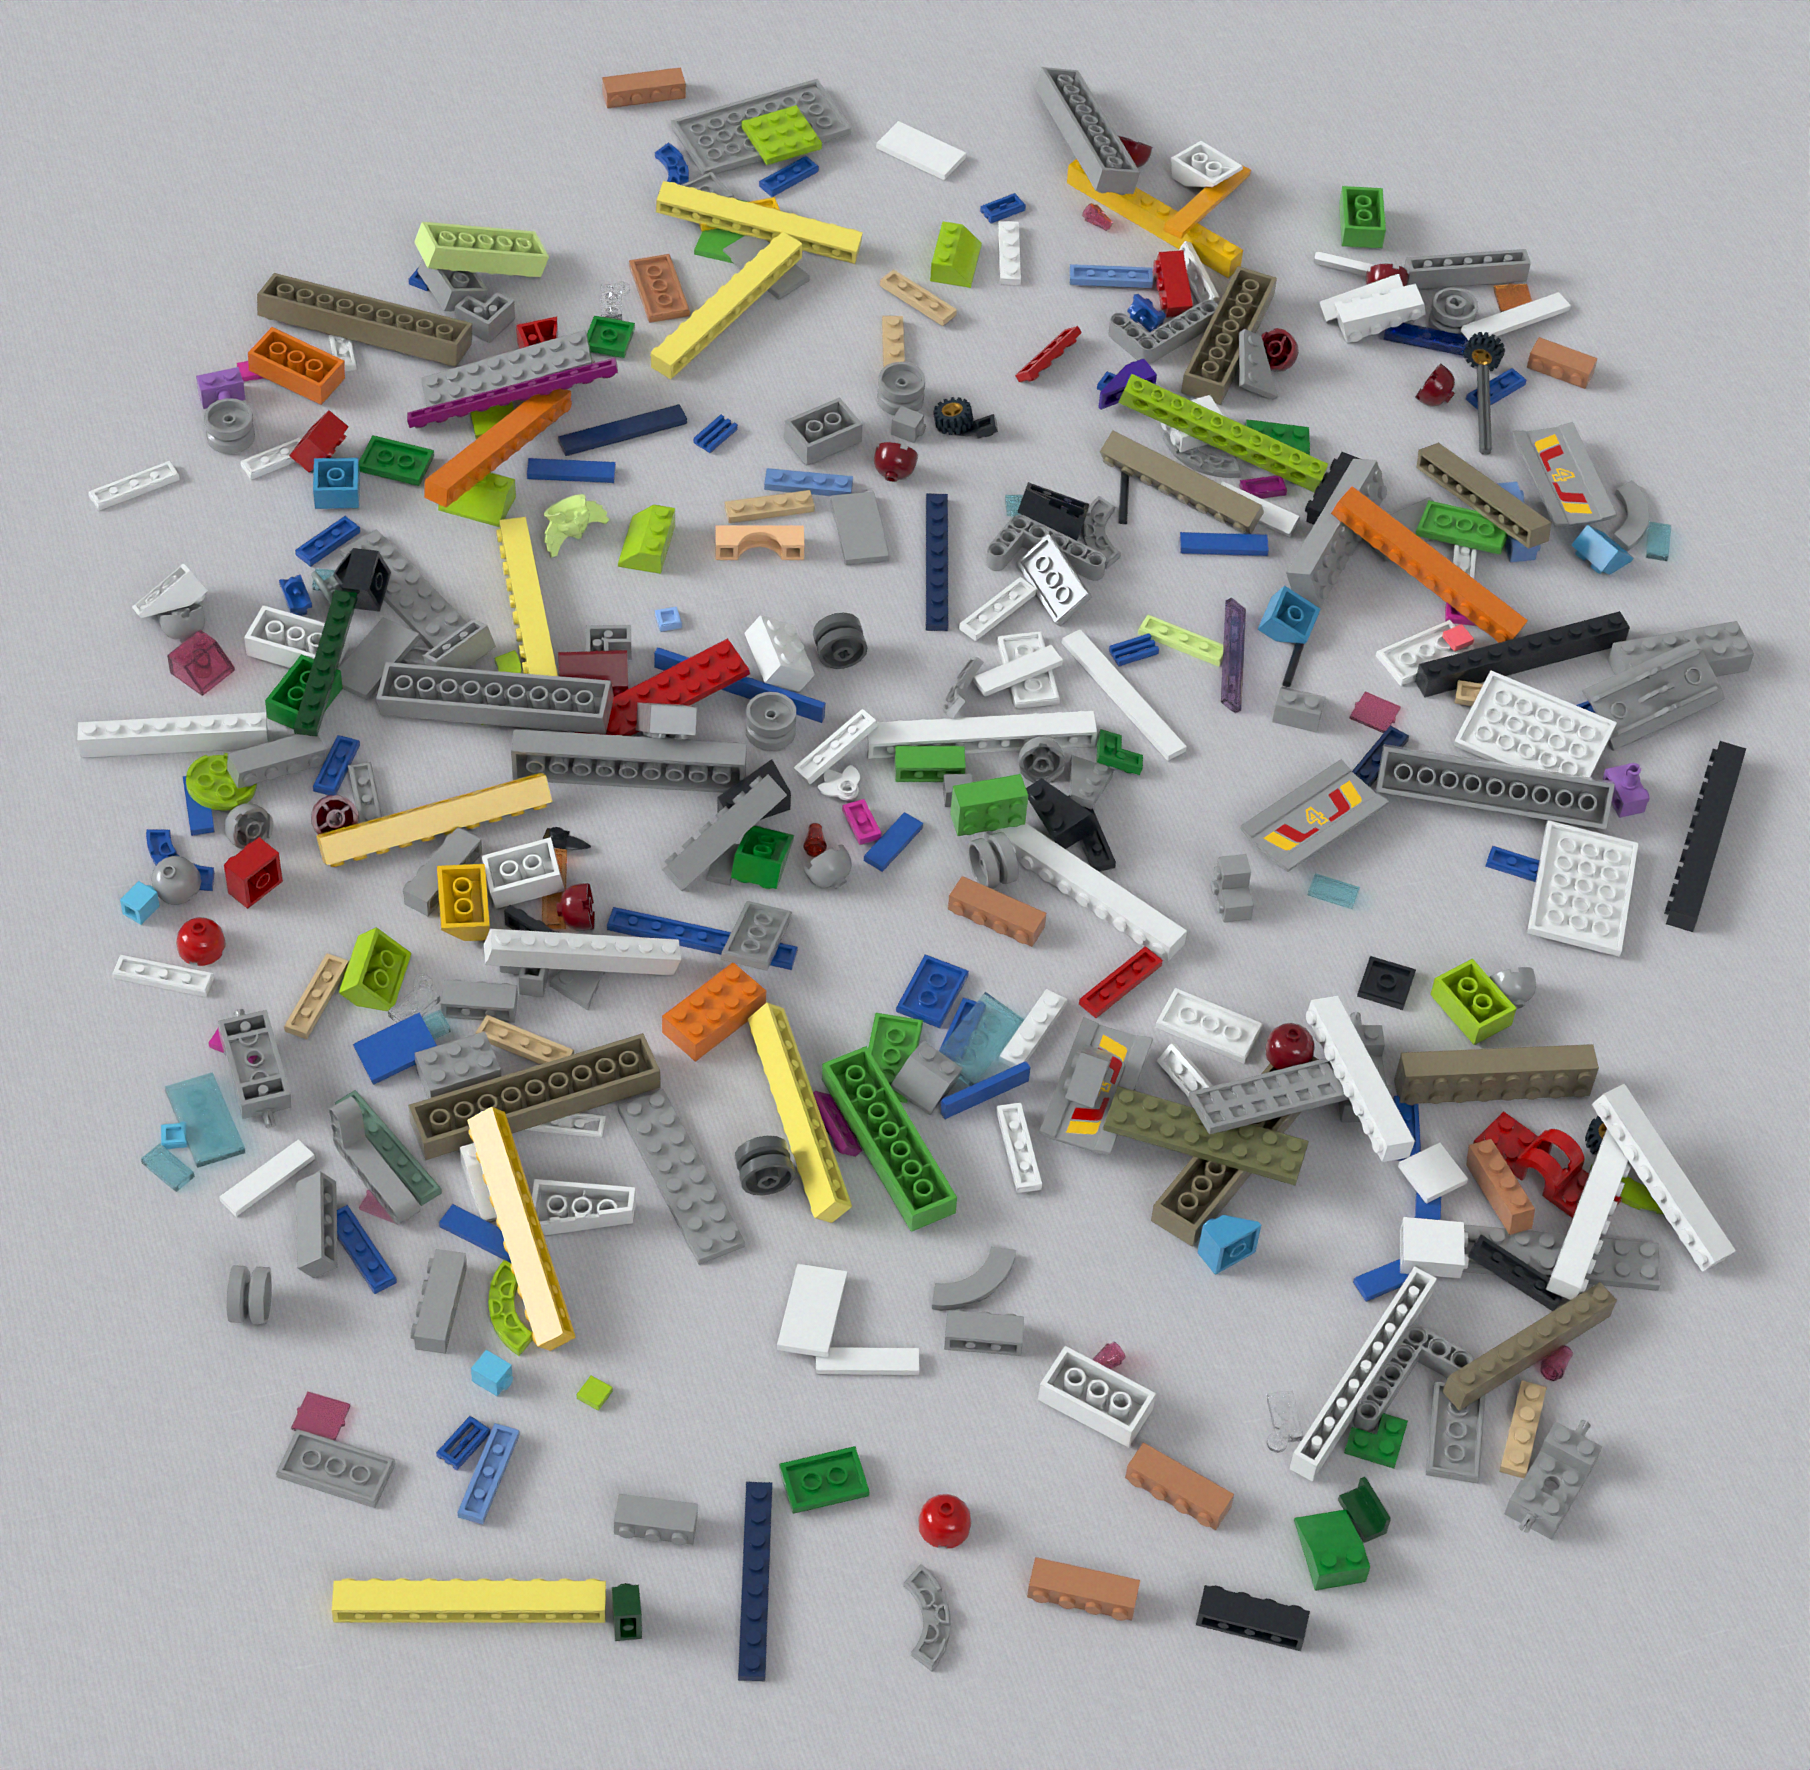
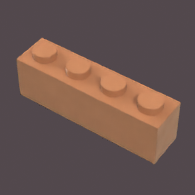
M681 67L602 77V93L607 108L685 99L686 82Z
M964 876L960 878L949 895L948 910L956 915L966 917L976 924L993 929L999 934L1011 937L1019 943L1033 947L1045 928L1046 912Z
M1492 1139L1469 1145L1466 1166L1508 1234L1512 1235L1532 1229L1535 1208Z
M1144 1442L1127 1465L1125 1479L1129 1480L1133 1486L1145 1489L1156 1499L1166 1501L1173 1505L1177 1511L1192 1516L1205 1527L1217 1530L1232 1507L1233 1493Z
M1035 1557L1027 1598H1031L1038 1603L1049 1602L1058 1604L1066 1609L1077 1608L1093 1615L1104 1614L1112 1616L1116 1620L1127 1619L1132 1621L1140 1580Z

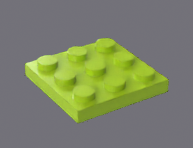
M797 105L741 121L742 129L766 165L822 149L821 140Z

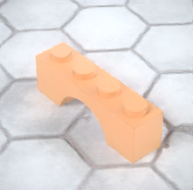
M715 525L716 560H738L744 551L754 547L769 548L775 551L782 560H804V526Z

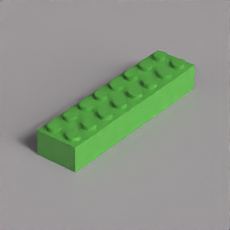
M867 1046L822 1063V1081L910 1231H915L955 1214L957 1206L956 1194Z

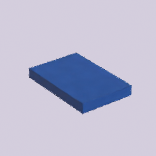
M925 954L896 1007V1012L913 1019L923 1020L924 1023L940 1029L969 975V971Z
M420 1012L353 1044L373 1085L416 1065V1052L437 1046Z

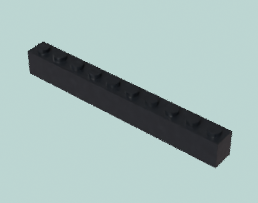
M1620 611L1420 663L1415 682L1424 698L1455 690L1458 680L1473 683L1485 682L1490 671L1508 676L1610 649L1613 643L1626 641L1630 626Z
M1720 741L1718 748L1712 749L1709 761L1713 762L1712 766H1707L1704 778L1708 779V781H1703L1699 792L1700 795H1703V798H1698L1694 811L1698 812V815H1693L1689 828L1693 829V832H1688L1684 845L1688 846V849H1683L1679 862L1683 863V866H1678L1674 879L1678 880V884L1673 883L1669 897H1673V901L1668 900L1664 914L1668 915L1667 925L1690 932L1694 931L1747 748Z

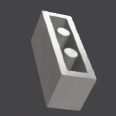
M473 619L425 653L423 658L427 666L467 669L496 646L488 625Z
M444 980L441 998L442 1018L484 1020L486 1015H489L504 1022L515 1023L518 1003L517 985L486 983L483 981Z
M962 1309L947 1310L944 1350L1021 1356L1024 1316L992 1314L986 1311L979 1313L966 1312Z
M619 1494L614 1517V1535L627 1539L638 1537L645 1538L651 1542L661 1540L669 1541L676 1545H693L698 1519V1504Z

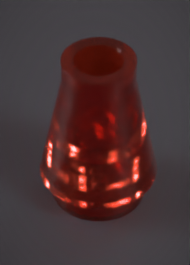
M818 823L809 825L803 845L804 850L811 857L819 856L827 848L822 826Z

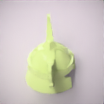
M584 494L567 497L549 507L544 512V516L550 521L544 533L546 534L544 543H546L547 551L550 552V557L558 556L560 546L567 537L581 539L588 523L601 522L606 524L610 519L606 516L607 511L602 508V505L597 504L596 501H586Z

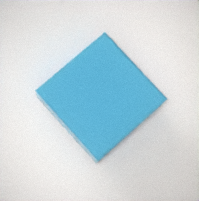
M186 1123L161 1125L162 1150L187 1147Z

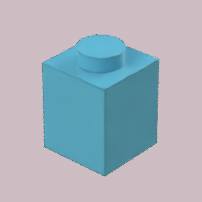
M140 881L120 899L122 914L140 925L160 907L157 891L152 886H146Z
M485 1350L471 1368L472 1382L498 1396L503 1389L507 1390L513 1381L512 1365L490 1351Z

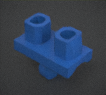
M1134 294L1133 303L1127 312L1135 323L1139 322L1149 332L1157 329L1158 325L1163 324L1166 314L1163 311H1157L1150 299H1144L1140 294Z
M301 574L290 577L287 580L280 579L279 585L290 613L299 616L306 615L308 613L307 609L312 608V602Z

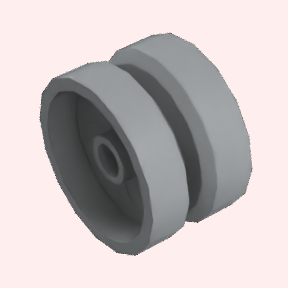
M1450 287L1437 292L1433 298L1432 310L1429 316L1430 329L1438 337L1446 340L1457 341L1465 339L1466 337L1461 332V328L1463 325L1475 322L1478 312V301L1475 296L1461 288Z
M894 362L886 365L878 376L879 388L877 399L879 406L891 415H895L900 406L916 412L919 411L924 403L925 375L922 370L916 365L907 362Z
M226 398L212 403L206 409L204 421L207 440L215 451L223 454H235L248 449L255 439L253 413L250 406L245 402Z
M765 692L756 695L749 701L746 708V736L749 742L765 751L780 750L792 743L796 736V706L789 697L778 692Z
M998 832L989 835L987 841L984 838H978L968 843V858L977 883L992 889L999 885V881L1002 884H1009L1018 879L1019 870L1016 854L1005 833Z
M233 1265L229 1274L227 1288L228 1321L243 1323L249 1314V1319L253 1324H266L269 1318L272 1297L271 1268L256 1266L250 1276L247 1266Z

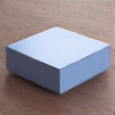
M677 606L655 610V618L660 632L682 628Z

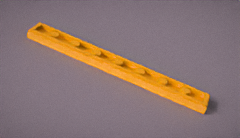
M1243 166L1241 171L1213 187H1205L1165 223L1163 231L1181 239L1250 176L1251 169Z

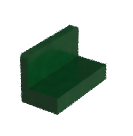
M1362 1477L1359 1480L1358 1487L1339 1495L1338 1501L1343 1510H1346L1363 1543L1387 1534L1391 1518L1367 1478Z

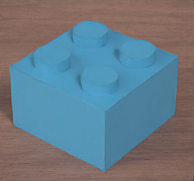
M314 458L313 496L315 509L359 508L360 470L358 458Z

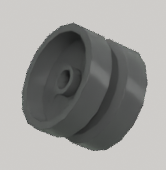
M845 612L834 613L824 617L815 625L813 629L814 641L820 661L826 667L845 669L862 661L867 654L868 647L863 635V629L859 618L855 615Z
M768 1135L756 1137L740 1145L735 1152V1162L739 1171L741 1187L746 1193L759 1196L774 1194L787 1188L795 1179V1170L790 1160L789 1147L783 1138Z

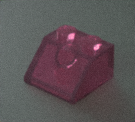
M201 629L167 655L170 673L201 696L235 671L234 665L218 642Z

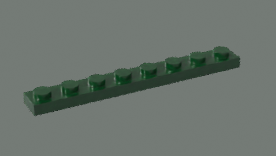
M334 591L295 721L294 734L318 736L358 600L357 593Z

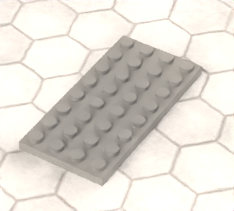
M818 79L671 120L672 129L702 175L710 172L717 174L762 161V157L742 129L741 121L797 105L822 143L851 135V127Z

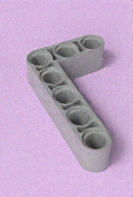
M1213 300L1202 301L1150 333H1147L1124 313H1115L1110 318L1108 334L1114 342L1137 361L1144 358L1148 364H1152L1204 333L1218 304Z
M1024 515L1013 516L988 546L987 567L993 571H1001L1022 547L1030 551L1046 535L1050 534L1077 574L1089 580L1097 581L1103 578L1105 572L1106 557L1103 553Z
M349 1097L329 1108L332 1137L337 1151L391 1219L398 1225L419 1213L420 1207L414 1196L365 1137L362 1112L355 1099Z
M1412 1325L1408 1327L1359 1402L1353 1420L1354 1426L1367 1432H1371L1376 1428L1383 1413L1387 1411L1417 1362L1448 1378L1449 1375L1461 1368L1457 1365L1464 1367L1472 1362V1355L1422 1326Z

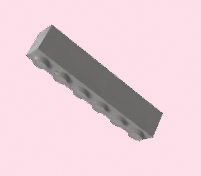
M1526 249L1406 257L1404 268L1408 273L1407 286L1416 284L1418 289L1527 281L1531 262Z
M769 774L763 779L760 776L757 777L749 785L752 789L747 794L742 791L732 800L735 804L730 809L725 806L715 815L718 818L713 824L707 822L699 830L701 835L696 840L691 837L682 845L685 850L679 855L674 852L665 860L667 866L662 870L681 891L787 796Z

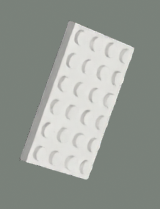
M1490 671L1453 746L1491 762L1591 778L1617 722Z
M1548 820L1544 833L1527 933L1619 957L1622 952L1638 843Z

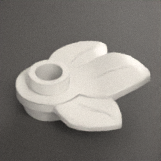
M849 765L843 774L828 769L824 772L825 783L818 785V789L822 794L829 797H839L846 801L853 800L859 794L858 783L860 781V774L852 765Z

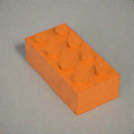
M271 327L248 352L249 371L320 405L325 402L345 379L344 360L274 327Z
M731 963L662 1015V1033L696 1062L748 1022V1018L766 1004V990L735 963Z

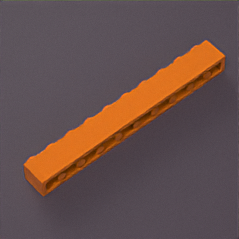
M560 388L552 390L547 395H533L530 399L523 402L426 478L424 498L446 508L454 501H457L460 496L469 491L479 481H482L485 476L494 471L504 461H507L510 456L519 451L529 441H532L534 437L543 432L549 425L556 422L564 413L568 412L572 406L571 391Z
M1353 486L1337 502L1331 512L1333 516L1386 555L1391 561L1403 568L1409 575L1420 581L1426 588L1437 594L1443 601L1454 607L1480 629L1484 630L1498 643L1514 639L1528 620Z

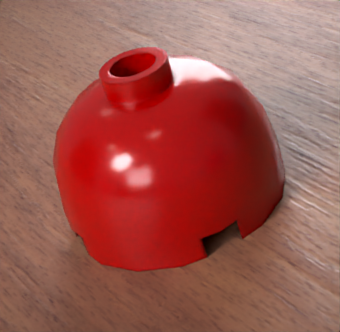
M197 917L183 924L178 931L176 945L179 956L186 963L190 964L192 962L197 963V966H205L221 958L226 942L221 927L215 921L205 917Z
M950 1494L936 1495L928 1499L922 1506L918 1518L919 1532L923 1539L933 1547L938 1548L939 1545L942 1547L947 1546V1549L954 1548L962 1544L969 1535L971 1527L970 1510L965 1502L957 1496Z

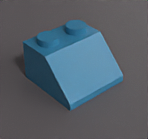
M1587 525L1571 544L1577 550L1575 554L1584 561L1588 559L1592 563L1590 567L1599 574L1604 572L1611 575L1634 559L1633 556L1607 534L1590 525Z
M1284 585L1271 597L1258 630L1274 641L1305 644L1309 639L1321 609Z
M1222 1215L1216 1219H1209L1202 1227L1198 1254L1216 1275L1256 1252L1262 1225L1257 1221Z

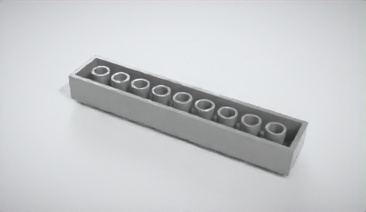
M1041 67L1036 90L1095 191L1100 193L1114 192L1120 195L1134 194L1140 171L1078 70Z
M386 662L376 700L380 715L606 734L614 695L611 681Z
M514 729L511 748L513 780L543 773L546 775L547 782L724 793L746 778L747 743Z
M1383 744L1376 792L1607 829L1615 783L1608 780Z

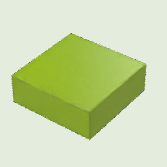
M590 1375L576 1394L577 1399L599 1411L613 1392V1387Z

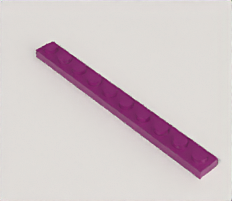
M611 358L407 412V422L409 428H422L428 423L435 421L441 423L450 417H464L469 412H483L495 405L505 406L514 400L524 401L530 399L533 395L550 394L552 390L560 388L566 390L579 383L589 384L597 378H611L618 373V364L616 358Z

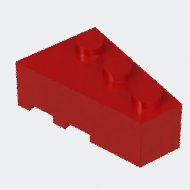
M1184 251L1159 252L1157 260H1154L1153 275L1160 297V308L1164 311L1166 317H1177L1193 307Z
M557 316L516 325L519 349L558 338Z

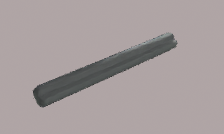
M1481 364L1477 369L1479 451L1481 454L1488 455L1492 450L1488 365Z

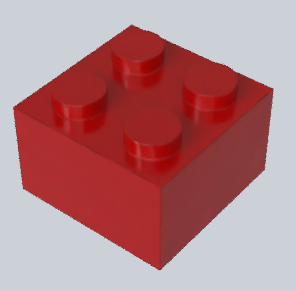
M328 410L310 427L289 456L310 473L314 469V458L332 457L336 452L335 448L347 437L344 433L349 426Z
M260 837L248 843L242 851L230 857L224 864L228 894L247 909L283 882L279 852Z

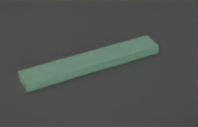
M356 1090L335 1102L336 1105L349 1097L355 1099L362 1112L365 1137L421 1206L442 1194L441 1187Z

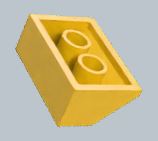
M485 864L437 866L441 930L463 941L486 940L490 930Z

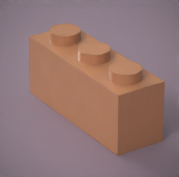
M1538 337L1530 352L1526 368L1586 389L1594 374L1598 358Z

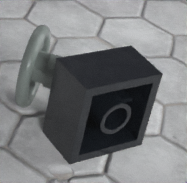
M353 548L341 561L332 576L324 581L316 571H313L311 576L330 604L334 591L343 590L357 593L358 600L355 609L380 612L391 571L379 551Z

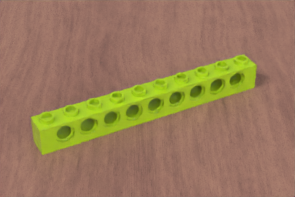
M1131 374L1118 402L1312 492H1315L1317 486H1319L1328 466L1326 462L1134 374Z

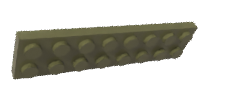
M1117 1086L1103 1128L1104 1131L1294 1186L1296 1185L1309 1142L1308 1140L1252 1124L1209 1135L1193 1107Z

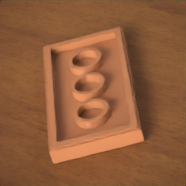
M670 254L629 260V267L649 323L690 316V310Z

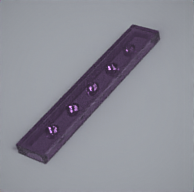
M1231 597L1225 602L1221 703L1236 714L1242 710L1246 608Z

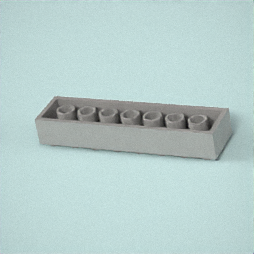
M1352 460L1286 572L1291 590L1321 608L1325 599L1328 598L1329 592L1336 584L1342 570L1345 569L1346 563L1350 556L1353 555L1358 542L1362 539L1360 535H1357L1352 529L1339 521L1331 512L1351 486L1380 506L1383 499L1386 498L1387 488L1384 486L1382 471L1379 469L1377 460Z

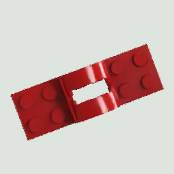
M1503 1111L1474 1140L1473 1144L1492 1139L1514 1176L1521 1181L1525 1179L1528 1168L1537 1170L1545 1180L1542 1196L1573 1218L1589 1177V1173L1582 1169L1585 1160L1582 1149L1571 1136L1561 1130L1549 1129L1537 1136ZM1553 1144L1558 1146L1569 1158L1568 1168L1562 1169L1560 1164L1550 1155ZM1615 1196L1613 1201L1618 1202V1205L1622 1197Z

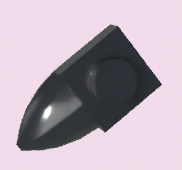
M992 414L974 420L971 428H966L964 433L962 430L959 431L960 434L958 436L977 435L979 439L993 435L998 432L995 415Z
M560 827L547 828L543 839L551 837L554 848L566 850L591 848V845L577 837L570 836V831L563 830Z

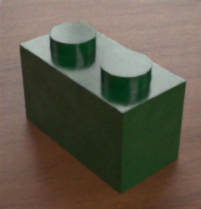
M624 1583L617 1587H612L615 1641L642 1639L639 1585Z

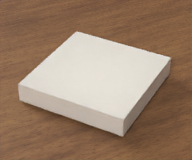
M1441 1143L1400 1161L1398 1165L1399 1169L1425 1203L1467 1184L1468 1181L1466 1175Z

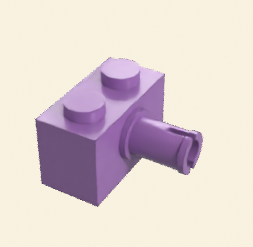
M239 367L196 376L198 394L203 409L208 408L218 400L226 398L246 400L244 383Z
M1637 763L1605 769L1602 780L1615 783L1612 805L1619 818L1644 813L1650 799L1647 789H1644L1640 782L1639 774L1641 773V768Z

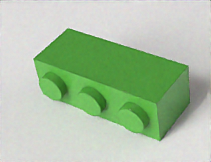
M895 746V782H943L944 775L965 774L964 746Z

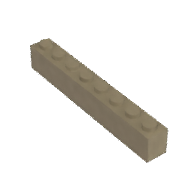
M1112 430L1100 450L1103 462L1108 466L1122 468L1121 471L1130 477L1135 475L1140 478L1139 480L1148 486L1153 484L1159 487L1158 490L1163 494H1172L1181 503L1186 505L1190 503L1196 506L1195 508L1203 514L1208 512L1214 515L1217 521L1223 524L1226 522L1232 524L1233 528L1240 533L1247 532L1252 534L1264 514L1261 504Z
M1439 442L1418 450L1416 467L1418 470L1525 547L1530 549L1549 541L1551 522Z
M1599 1282L1449 1375L1443 1393L1459 1411L1609 1318L1617 1299Z

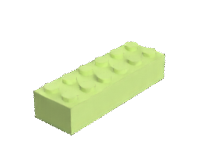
M422 222L414 241L427 268L434 270L445 269L469 271L472 273L482 272L506 274L509 276L541 277L549 259L535 231Z

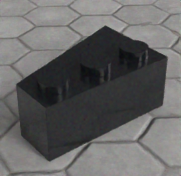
M1028 482L1017 513L1077 541L1090 504Z
M771 759L718 796L717 813L725 806L730 809L735 804L732 800L742 791L747 794L752 789L749 785L759 776L763 779L769 774L787 794L760 820L791 810V791Z
M1043 778L1026 788L1030 804L1055 843L1064 849L1069 848L1101 827L1090 811Z

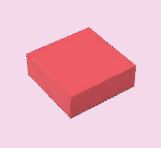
M1462 624L1444 631L1442 635L1454 652L1470 646L1474 642V638Z

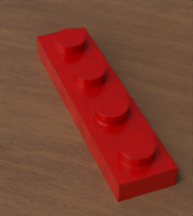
M1075 326L1063 330L1015 375L1019 382L1026 380L1031 382L1037 379L1041 370L1050 367L1053 359L1063 355L1066 347L1076 343V338L1082 333L1080 328Z
M1145 946L1079 999V1005L1094 1018H1098L1160 968L1163 960Z

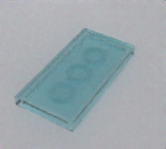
M985 991L940 1048L939 1052L963 1068L959 1079L972 1086L977 1083L1012 1038L1024 1019Z
M213 1072L165 1086L166 1095L183 1130L197 1168L245 1153V1147Z

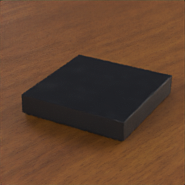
M1370 956L1357 997L1403 1010L1416 969Z

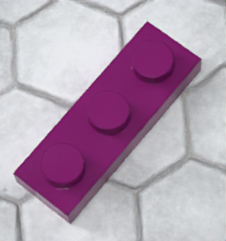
M815 1090L813 1094L826 1132L831 1135L835 1142L836 1150L843 1155L856 1157L862 1152V1149L832 1096Z

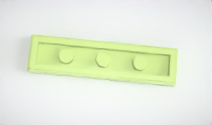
M1151 615L1146 616L1138 629V635L1142 636L1150 633L1152 636L1151 640L1154 639L1158 643L1218 667L1229 650L1228 646Z

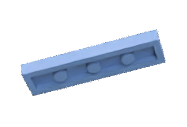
M1070 264V285L1152 288L1153 268Z
M767 468L764 490L781 492L810 490L813 495L824 496L851 494L853 476Z
M494 1423L457 1512L458 1518L484 1524L520 1436L519 1430Z

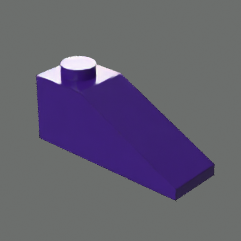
M1144 358L1125 365L1100 392L1098 405L1100 410L1118 404L1131 374L1156 385L1157 374Z

